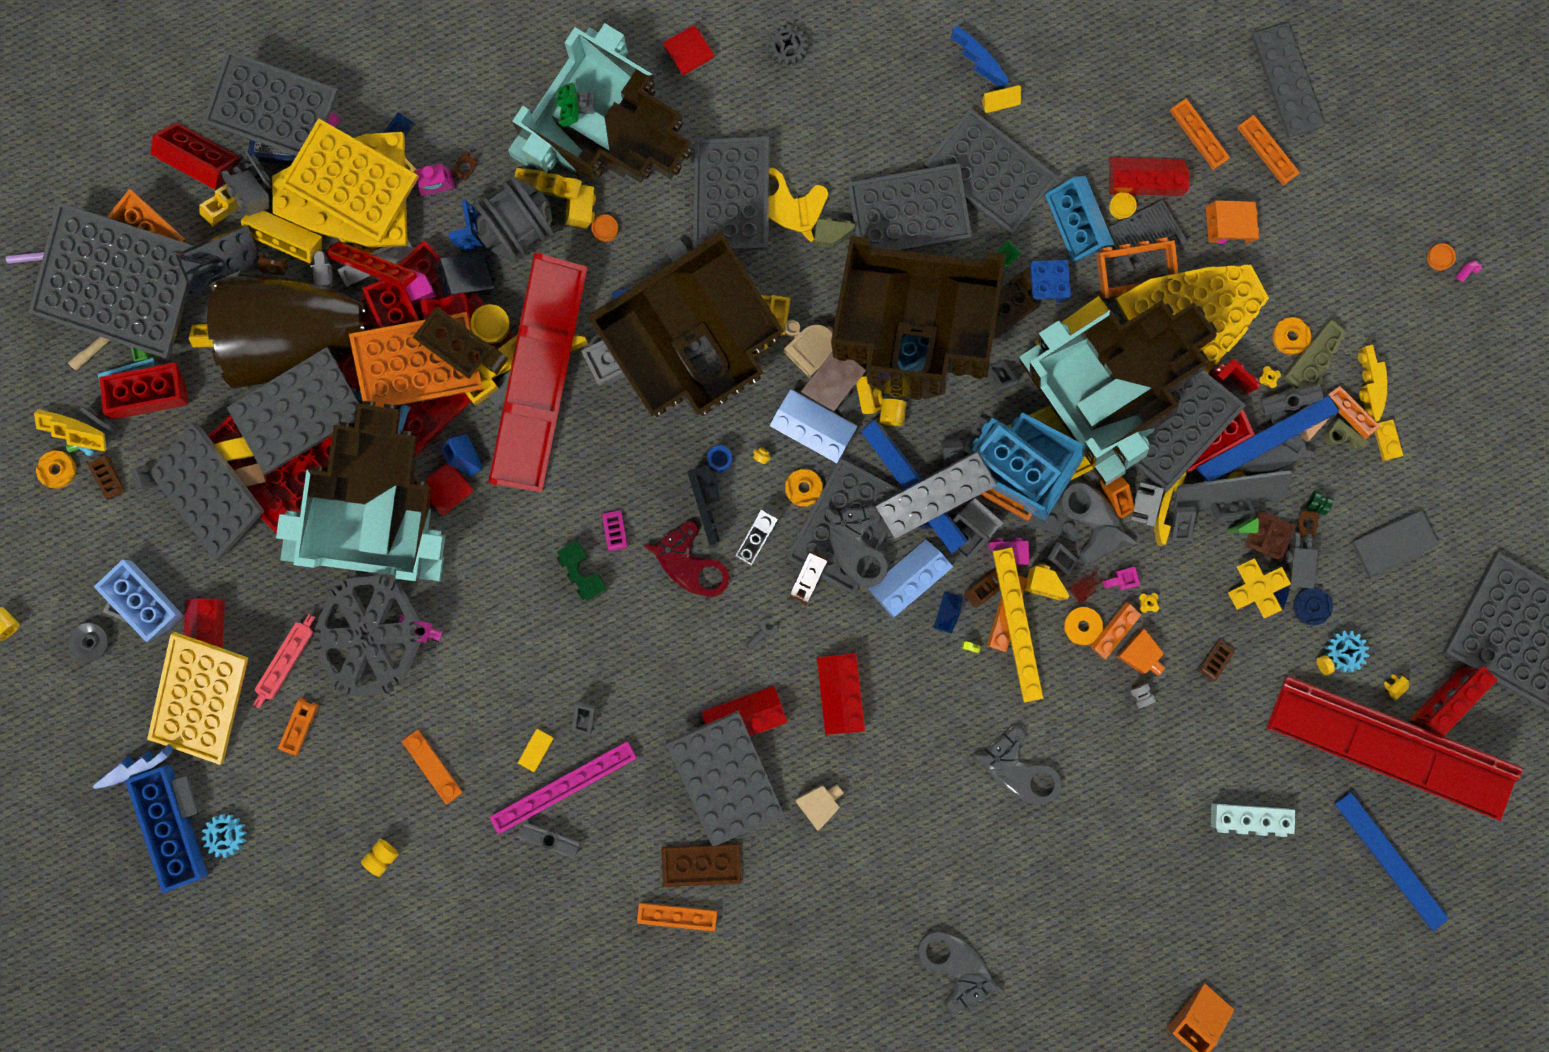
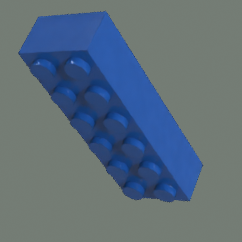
M172 765L162 766L125 780L162 893L209 876L190 818H183L181 816L172 786V781L176 779Z

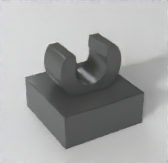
M577 92L579 113L594 114V93Z
M152 467L138 468L131 471V479L136 484L135 489L153 488L158 485L149 474Z

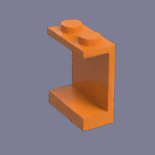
M1216 200L1207 205L1208 242L1216 243L1222 239H1245V244H1249L1259 239L1256 202Z

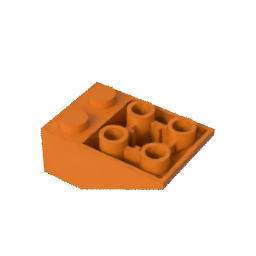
M1203 983L1166 1028L1192 1052H1210L1218 1042L1234 1009Z

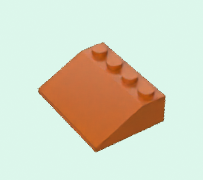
M132 189L126 192L107 216V218L184 243L186 242L184 237Z

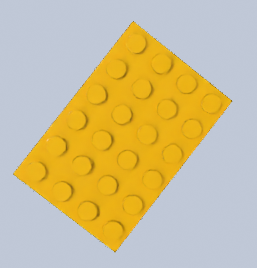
M318 118L280 185L381 243L419 176Z
M176 632L172 633L169 639L147 740L165 746L169 744L173 749L219 765L222 764L229 742L248 657Z

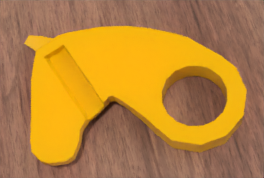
M770 168L769 177L774 178L778 182L779 189L774 195L769 196V219L785 228L802 232L810 242L814 241L811 230L817 223V219H819L827 200V189L823 186L815 185L805 197L793 199L783 174L775 168Z

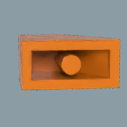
M1122 476L1106 486L1101 481L1104 495L1120 519L1134 512L1130 487Z

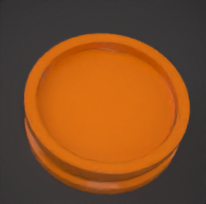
M600 215L594 219L591 228L597 240L609 242L617 236L618 224L612 216Z
M1444 243L1433 246L1427 253L1428 264L1438 271L1448 269L1454 264L1456 259L1454 249Z

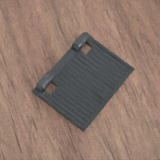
M1163 200L1108 227L1115 250L1119 249V245L1131 244V247L1138 246V242L1149 241L1150 244L1157 243L1156 239L1170 238L1174 235L1178 239L1175 242L1176 250L1188 243ZM1164 248L1122 255L1119 258L1128 273H1132L1165 255L1166 252ZM1136 255L1138 261L1131 264L1129 258Z

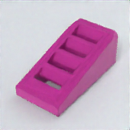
M621 510L602 514L608 551L628 548ZM618 516V520L616 521H607V518ZM619 524L620 526L619 528L609 529L611 525ZM621 531V535L610 536V533ZM622 539V542L612 544V540Z

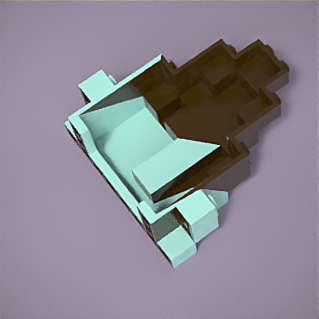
M605 23L599 32L589 27L587 32L584 33L574 27L565 41L569 56L568 61L532 115L529 109L522 106L512 121L518 136L508 150L510 156L529 168L532 165L545 173L549 169L552 170L557 163L578 176L581 173L594 182L597 177L600 178L604 171L607 172L608 169L623 178L627 174L641 184L655 170L669 179H672L674 175L677 176L681 171L682 162L684 159L687 160L692 153L691 142L676 133L679 132L683 125L681 113L654 98L656 90L653 74L626 58L628 51L625 37L622 33ZM573 82L577 92L594 93V114L579 113L578 122L566 127H562L559 124L561 107L556 104L558 88Z
M1161 300L1122 326L1119 316L1117 314L1113 315L1111 310H1109L1071 336L1069 328L1065 324L1062 325L1060 321H1057L1039 333V344L1019 357L1020 364L1072 439L1084 445L1085 458L1105 486L1125 474L1126 469L1147 456L1150 444L1146 437L1152 434L1157 426L1175 416L1179 401L1173 393L1184 387L1187 380L1206 369L1208 365L1206 354L1203 351H1199V349L1215 340L1217 329L1212 322L1206 320L1204 317L1205 312L1200 306L1197 307L1194 302L1173 315L1174 312L1171 306Z
M364 401L363 404L357 405L355 427H352V423L341 421L340 425H334L328 468L313 466L312 470L307 469L301 512L290 510L286 511L285 514H279L276 538L283 539L280 560L294 562L293 565L304 567L328 566L396 575L395 579L417 581L418 579L440 581L446 535H441V531L428 530L433 486H428L426 481L414 480L413 483L417 437L412 436L413 432L401 430L400 434H397L401 410L396 409V405L384 404V407L375 406L376 402Z

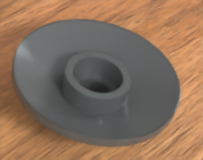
M81 624L70 634L68 641L69 650L80 661H95L106 652L108 636L105 630L97 624ZM90 639L94 641L92 646L89 645Z

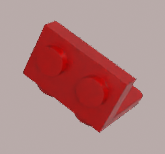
M457 293L440 300L428 298L420 300L424 320L428 318L437 306L448 315L467 312L471 329L464 293Z
M1234 359L1226 364L1222 363L1209 374L1218 383L1228 376L1246 394L1260 387L1258 379L1253 374H1249L1241 362Z

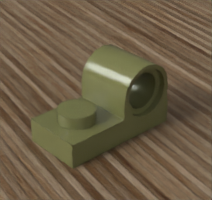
M1340 419L1332 421L1323 434L1324 442L1330 446L1347 441L1346 444L1350 448L1360 450L1369 444L1366 439ZM1333 431L1338 435L1337 441L1332 437Z

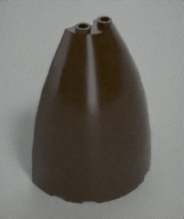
M230 276L218 279L214 284L215 291L209 295L207 330L208 338L212 340L215 348L212 351L216 366L220 365L223 371L221 374L222 378L232 389L268 383L326 347L330 349L334 358L352 349L349 334L368 330V325L364 321V316L368 314L366 303L330 288L305 281L262 276Z

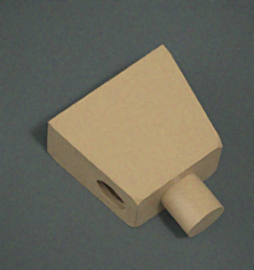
M837 784L828 791L823 785H820L797 797L795 801L818 831L840 808L835 800L844 793Z

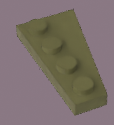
M1328 320L1284 374L1283 378L1295 389L1317 383L1321 385L1322 377L1325 371L1328 370L1331 364L1330 360L1333 354L1336 353L1346 331L1334 320Z

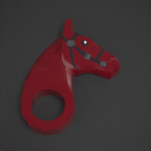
M685 521L666 534L656 545L645 544L644 547L656 555L669 577L690 593L713 598L721 595L728 587L730 576L727 568L721 562L690 555L692 541L700 531L695 521ZM715 567L721 572L722 582L718 588L706 590L700 585L699 574L704 568Z

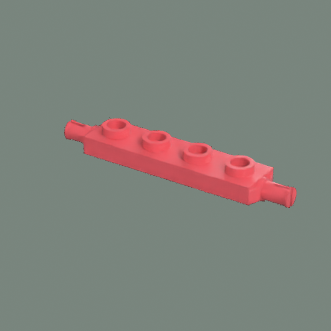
M308 614L303 623L296 622L254 689L259 694L253 703L254 706L261 708L265 699L275 698L313 636L314 632L310 626L316 617Z

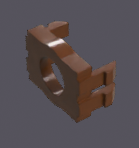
M464 151L451 170V173L466 181L478 165L476 157L470 156L469 152ZM467 162L470 164V170L465 173L461 172L460 165Z
M264 253L260 254L258 265L262 272L284 276L288 268L285 257L280 262L266 259ZM266 265H271V266L275 267L276 270L271 269V268L267 267Z
M1299 512L1297 533H1300L1301 538L1305 537L1307 533L1312 534V537L1316 536L1318 513ZM1309 518L1313 521L1311 529L1304 528V519Z

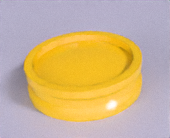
M1118 193L1109 203L1110 213L1120 220L1132 216L1137 207L1135 198L1129 193Z

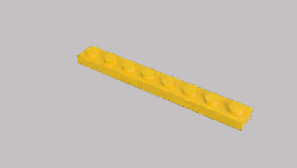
M1009 547L995 550L992 553L1023 702L1043 699L1013 549Z

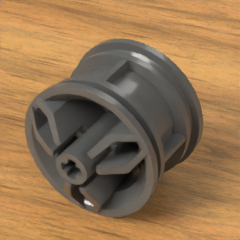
M511 175L509 177L510 186L507 183H503L504 190L490 200H487L485 197L482 198L484 205L478 204L476 201L473 202V205L479 213L476 218L477 230L479 232L477 235L488 249L499 241V244L491 250L517 264L519 262L517 254L519 253L522 257L526 255L523 251L524 248L537 239H540L542 243L545 242L544 235H548L551 239L555 235L549 226L552 222L551 210L548 207L550 204L541 191L529 197V195L537 191L536 188Z

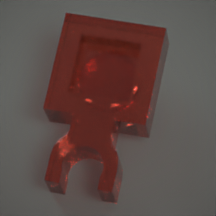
M1094 571L1088 580L1082 577L1068 588L1080 604L1096 592L1093 588L1094 585H1099L1104 581L1103 578L1098 582L1094 580V575L1098 573L1097 571Z

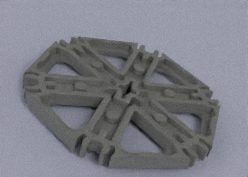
M385 575L349 578L340 582L342 589L339 586L333 587L334 590L330 591L314 629L316 631L321 630V632L314 633V636L320 637V642L315 643L314 646L321 647V649H315L333 687H336L337 690H343L345 686L344 695L390 694L389 692L394 691L392 683L394 686H401V683H404L421 644V641H414L415 639L422 638L421 635L415 634V630L421 628V625L414 623L421 622L401 584H398L397 581H391L389 585L390 577ZM371 584L374 586V594L367 610H365L355 591V587ZM395 598L404 613V620L401 623L384 624ZM337 603L340 606L350 627L335 629L327 627V620L334 604ZM403 643L405 645V653L397 669L384 644ZM351 647L341 671L336 673L327 656L328 651L334 648ZM367 662H369L377 677V684L373 687H359V680Z

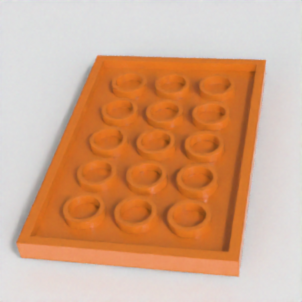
M467 312L449 315L470 330ZM425 320L349 334L363 402H376L375 406L384 407V404L399 406L482 390L483 387L479 368L469 380L413 339V336ZM439 329L435 333L438 339H444L447 335L444 329ZM454 341L451 345L454 351H460L463 347L460 341ZM470 353L467 357L468 361L476 363V354Z

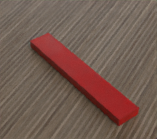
M339 241L325 252L330 259L403 289L418 277L415 271Z

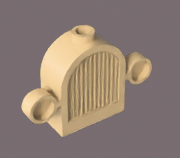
M789 320L785 324V333L789 336H794L795 339L784 348V353L811 378L832 352L831 338L833 329L830 326L812 325L800 332L799 323L795 320Z

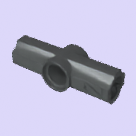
M1319 383L1295 390L1286 389L1280 394L1261 398V406L1264 415L1287 409L1296 410L1302 405L1323 400V394ZM1291 396H1296L1293 402L1288 403V399Z
M529 822L524 823L519 836L520 839L571 858H575L581 843L558 834L556 831L548 830ZM546 835L554 837L555 842L553 845L546 843Z

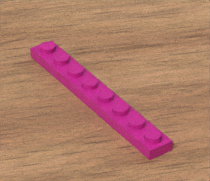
M627 741L489 818L499 835L637 759Z

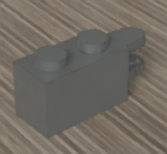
M238 167L232 168L233 176L227 171L221 173L223 180L228 185L226 187L230 197H234L238 207L244 210L248 216L269 209L268 194L249 170L242 172Z
M1295 532L1292 537V545L1285 554L1287 566L1284 571L1291 583L1288 586L1314 589L1318 550L1312 549V534L1308 533L1305 535L1303 548H1300L1301 536L1300 533Z

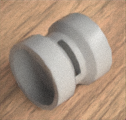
M1148 683L1130 690L1132 696L1137 700L1136 705L1138 708H1143L1156 702L1154 695L1150 693Z

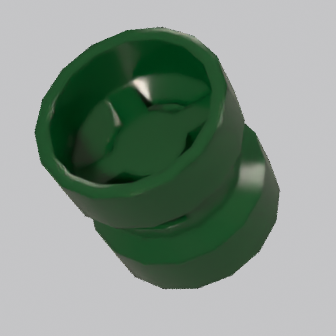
M1315 490L1310 495L1306 507L1311 510L1316 509L1325 516L1330 511L1334 499L1329 496L1324 497Z

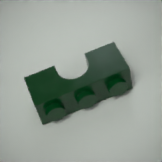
M575 540L557 551L559 564L562 568H567L569 573L566 575L572 584L576 583L578 586L577 593L582 600L586 599L587 602H590L608 591V588L597 572L589 577H583L580 574L579 566L588 556L579 541Z

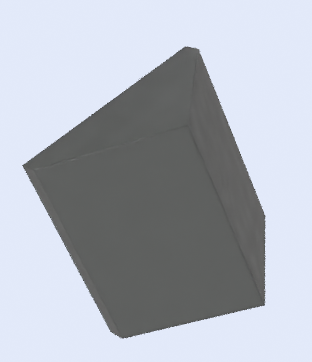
M960 512L955 516L953 522L968 542L955 552L968 562L990 537Z

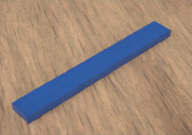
M1327 396L1323 400L1308 406L1200 465L1197 470L1206 482L1215 481L1332 417L1339 410L1330 397Z
M877 419L873 420L861 431L903 489L922 480ZM947 512L928 521L951 553H954L968 542Z
M1348 792L1333 803L1428 927L1434 931L1445 923L1449 918L1353 794Z

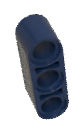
M249 140L248 153L251 156L254 154L260 162L292 165L296 158L292 154Z

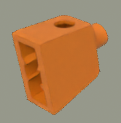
M1145 629L1139 630L1116 655L1119 660L1141 674H1146L1151 670L1159 676L1165 670V667L1158 661L1163 656V652Z

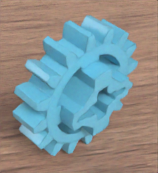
M1340 631V635L1335 633L1333 634L1334 639L1327 640L1330 646H1325V649L1329 650V653L1325 655L1331 658L1335 669L1340 668V672H1354V669H1361L1360 664H1366L1364 657H1369V655L1365 653V650H1368L1369 647H1364L1363 645L1366 640H1359L1360 634L1354 635L1353 631H1348L1347 633L1346 631ZM1348 649L1353 650L1347 654L1341 653Z
M225 814L220 815L219 818L217 816L213 817V822L209 821L206 823L209 828L202 830V832L206 833V836L202 837L201 840L207 841L203 847H210L208 853L216 852L215 857L222 855L223 858L229 857V853L230 855L237 854L236 850L243 848L240 843L246 842V839L242 838L243 835L247 834L246 831H242L245 824L239 825L240 818L233 820L232 814L228 815L227 818ZM228 823V825H226L225 827L221 825L219 826L218 824ZM224 844H225L226 846H230V848H228V849H223V848H220V847L223 846Z

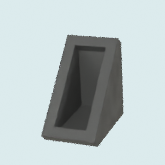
M1057 542L1051 546L1043 561L1069 576L1078 559L1061 543Z

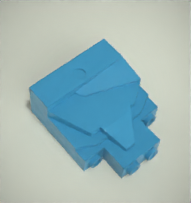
M1022 412L1020 417L1014 419L1011 426L1013 428L1005 426L1059 466L1061 474L1036 503L990 467L988 469L997 482V486L993 487L994 490L1023 505L1025 511L1045 521L1084 459V445ZM992 418L989 423L986 422L984 424L980 438H976L971 446L972 452L977 451L986 435L998 422L997 420Z

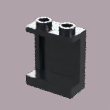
M483 253L441 258L435 265L445 298L457 293L468 295L483 292L484 295H488L494 289V280L490 276L489 264Z

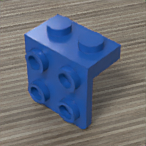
M465 199L462 200L467 228L449 232V237L461 252L469 253L484 246L477 235L479 232L477 230L476 218L479 213Z
M1068 260L1033 261L1030 264L1032 296L1034 299H1056V303H1064L1071 297Z

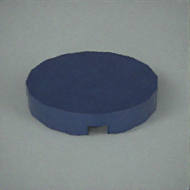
M1315 587L1314 589L1306 588L1296 595L1293 601V610L1301 622L1307 625H1319L1325 623L1329 616H1331L1333 603L1331 597L1322 589Z

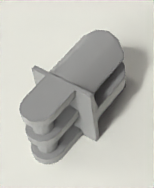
M317 251L314 255L315 265H310L313 269L314 283L331 289L333 282L332 270L334 268L329 264L328 257L323 252Z

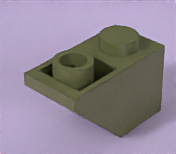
M826 217L817 219L814 246L834 248L854 232L855 224H851L848 220L832 221L831 218Z

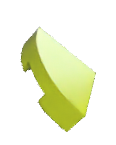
M963 641L961 649L979 653L981 649L980 645Z

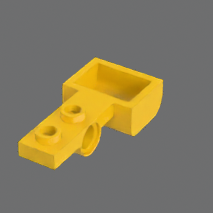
M517 335L498 349L508 358V361L497 375L482 364L480 365L479 373L483 389L466 393L474 405L480 404L499 390L493 379L511 369Z

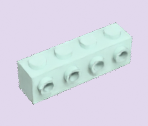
M1212 803L1211 827L1216 828L1217 832L1229 833V830H1236L1238 834H1248L1249 831H1256V835L1268 836V832H1273L1275 836L1287 837V833L1294 834L1295 810Z

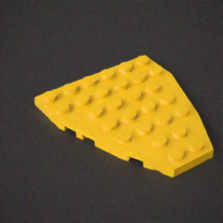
M403 132L364 134L354 138L405 168V135ZM290 166L272 176L274 215L312 232L343 239L351 243L354 242L369 248L407 246L406 200L380 243L280 185Z
M1251 265L1207 267L1152 278L1115 298L1127 322L1161 300L1171 306L1174 312L1173 315L1193 302L1197 307L1200 306L1205 312L1204 317L1206 320L1212 322L1217 329L1215 340L1199 349L1208 358V365L1203 370L1207 374L1246 333L1252 320L1259 314L1260 308L1269 299Z

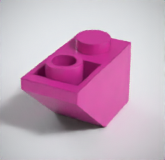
M416 272L418 277L405 288L410 301L415 306L421 304L420 300L436 297L429 279L419 272Z
M1003 538L992 539V542L987 544V548L991 552L1012 547L1016 566L1030 564L1028 541H1023V538H1011V542H1004Z

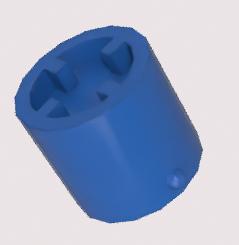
M722 444L713 447L707 455L708 465L717 473L728 471L732 465L730 450Z

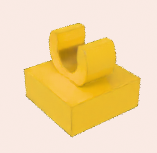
M1392 674L1391 679L1395 683L1390 685L1385 681L1384 687L1389 690V696L1396 701L1409 689V680L1403 676L1398 679L1396 675Z

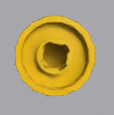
M379 839L372 847L373 852L367 853L361 860V864L377 877H381L388 868L387 864H392L399 856L394 847L385 840Z

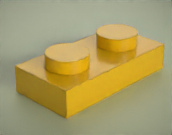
M1394 420L1378 423L1381 427L1375 432L1382 460L1386 461L1402 457L1403 452Z

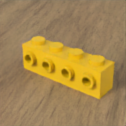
M266 211L250 216L246 214L241 219V226H248L253 239L311 264L315 253L322 251V236Z

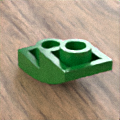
M571 82L558 88L556 104L561 107L559 124L562 127L578 122V96L575 84Z

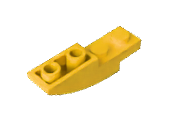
M1369 345L1361 348L1358 353V360L1364 370L1362 377L1367 385L1360 387L1359 397L1364 402V410L1377 422L1382 416L1386 403L1387 371L1385 362L1377 363L1374 347Z

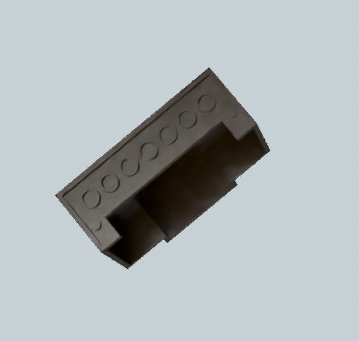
M721 231L611 302L587 315L588 321L608 349L649 415H655L656 417L664 414L667 406L672 405L674 407L683 401L681 397L685 398L695 415L700 414L704 416L712 411L711 406L714 404L721 405L729 400L728 395H737L745 389L744 385L747 383L749 385L756 383L761 379L760 375L763 374V371L753 355L765 349L764 344L767 342L770 345L781 338L780 334L784 332ZM695 333L696 336L686 342L685 338ZM704 335L722 363L720 372L709 379L701 378L682 350Z
M851 236L831 338L833 358L840 361L848 359L855 360L858 363L867 362L866 373L869 385L893 397L907 396L914 400L945 395L949 373L955 376L970 375L976 379L988 378L1004 279L1006 254L986 252L985 261L875 248L870 246V238ZM903 335L929 339L925 366L919 372L902 370L898 366Z

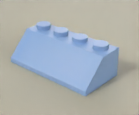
M792 389L787 394L770 424L774 429L836 463L841 458L858 427Z
M924 540L891 568L880 584L869 587L868 590L891 617L894 618L953 568V566L929 541Z
M122 559L94 586L146 642H150L167 632L184 617L177 607L133 561Z

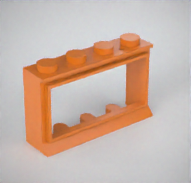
M1168 237L1156 239L1157 243L1150 244L1149 241L1138 242V246L1131 247V244L1119 245L1117 250H1112V247L1101 248V252L1095 253L1101 291L1100 298L1106 299L1120 296L1141 284L1108 288L1104 258L1165 248L1168 275L1178 274L1175 240L1168 241Z

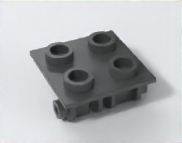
M245 150L252 163L244 164V171L249 170L269 196V192L272 191L271 177L267 175L265 167L254 154L251 156Z

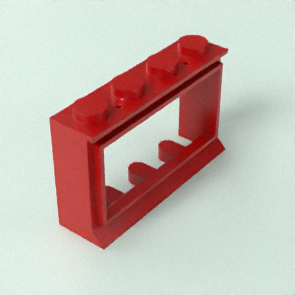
M1461 665L1410 720L1418 727L1444 736L1498 679L1484 666L1481 668H1466ZM1466 674L1469 678L1462 685L1459 680ZM1453 688L1456 692L1448 698L1446 694ZM1440 701L1443 705L1435 711L1433 707Z

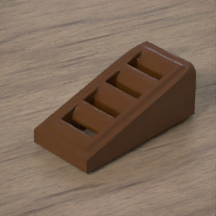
M102 456L88 463V467L106 500L125 492L110 457ZM107 471L109 472V474H107V475H105V476H101V474H103V473H105V472H107ZM111 478L113 479V481L107 484L104 483L105 481ZM114 485L117 486V488L108 492V488Z
M996 569L964 592L975 608L981 606L1000 590V587L996 586L991 579L993 576L998 582ZM986 581H987V582L989 583V585L993 588L992 591H991V590L989 589V587L986 585V583H985ZM980 586L986 592L987 595L983 594V592L979 588Z
M1219 639L1196 670L1211 682H1215L1235 650ZM1219 647H1222L1228 654L1225 655L1219 651ZM1217 653L1223 658V660H1219L1214 655ZM1213 659L1215 662L1219 664V666H1215L1210 661ZM1209 665L1215 671L1211 672L1209 669H1207V666Z

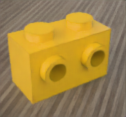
M581 185L577 199H567L565 225L587 229L594 222L595 212H592V207L596 202L594 187Z

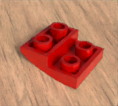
M695 25L663 42L665 50L673 59L674 65L682 76L715 58Z
M447 463L426 480L428 486H433L430 502L441 516H446L458 503H462L474 491L458 469Z

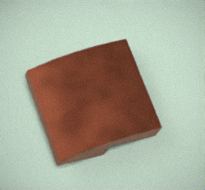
M1259 511L1256 517L1259 519L1258 532L1249 534L1245 547L1282 562L1296 526L1277 519L1278 517Z

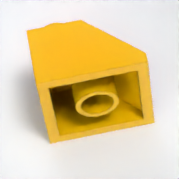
M1039 564L1029 569L1025 587L1026 592L1060 601L1068 599V592L1056 572L1050 570V566Z

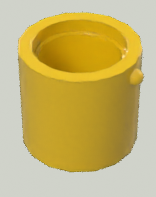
M882 399L879 423L890 426H903L907 402L898 399Z
M0 607V641H3L12 636L19 629L20 624L4 607Z

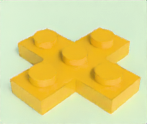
M1255 558L1237 566L1245 584L1228 592L1236 609L1238 610L1255 602L1263 618L1282 611L1274 592L1291 585L1283 568L1280 567L1264 575Z

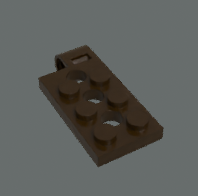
M1030 267L1026 268L1002 287L999 306L1002 304L1007 305L1009 312L1003 314L998 308L994 339L1039 308L1028 294L1032 290ZM1016 294L1023 295L1024 302H1016L1014 296Z
M437 306L413 336V339L469 380L481 364L497 375L508 361V358L485 340L483 341ZM444 329L447 332L444 339L436 338L435 333L437 330ZM454 341L462 342L463 347L460 351H454L451 348ZM470 353H477L479 355L476 363L468 361L467 357Z

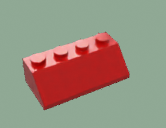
M177 122L152 135L150 155L214 190L226 184L221 173L227 171L231 175L233 173L232 168L236 167L241 159L238 155Z
M1109 157V194L1122 192L1131 195L1184 196L1189 190V170L1184 159Z
M384 280L362 288L379 328L419 321L406 289Z
M176 362L99 377L103 414L113 420L189 405L187 387Z
M1244 410L1237 415L1187 470L1188 472L1255 435Z
M185 599L184 635L223 649L225 600Z
M856 653L818 657L817 666L825 735L865 731Z
M775 686L702 711L705 725L739 711L749 736L787 723Z

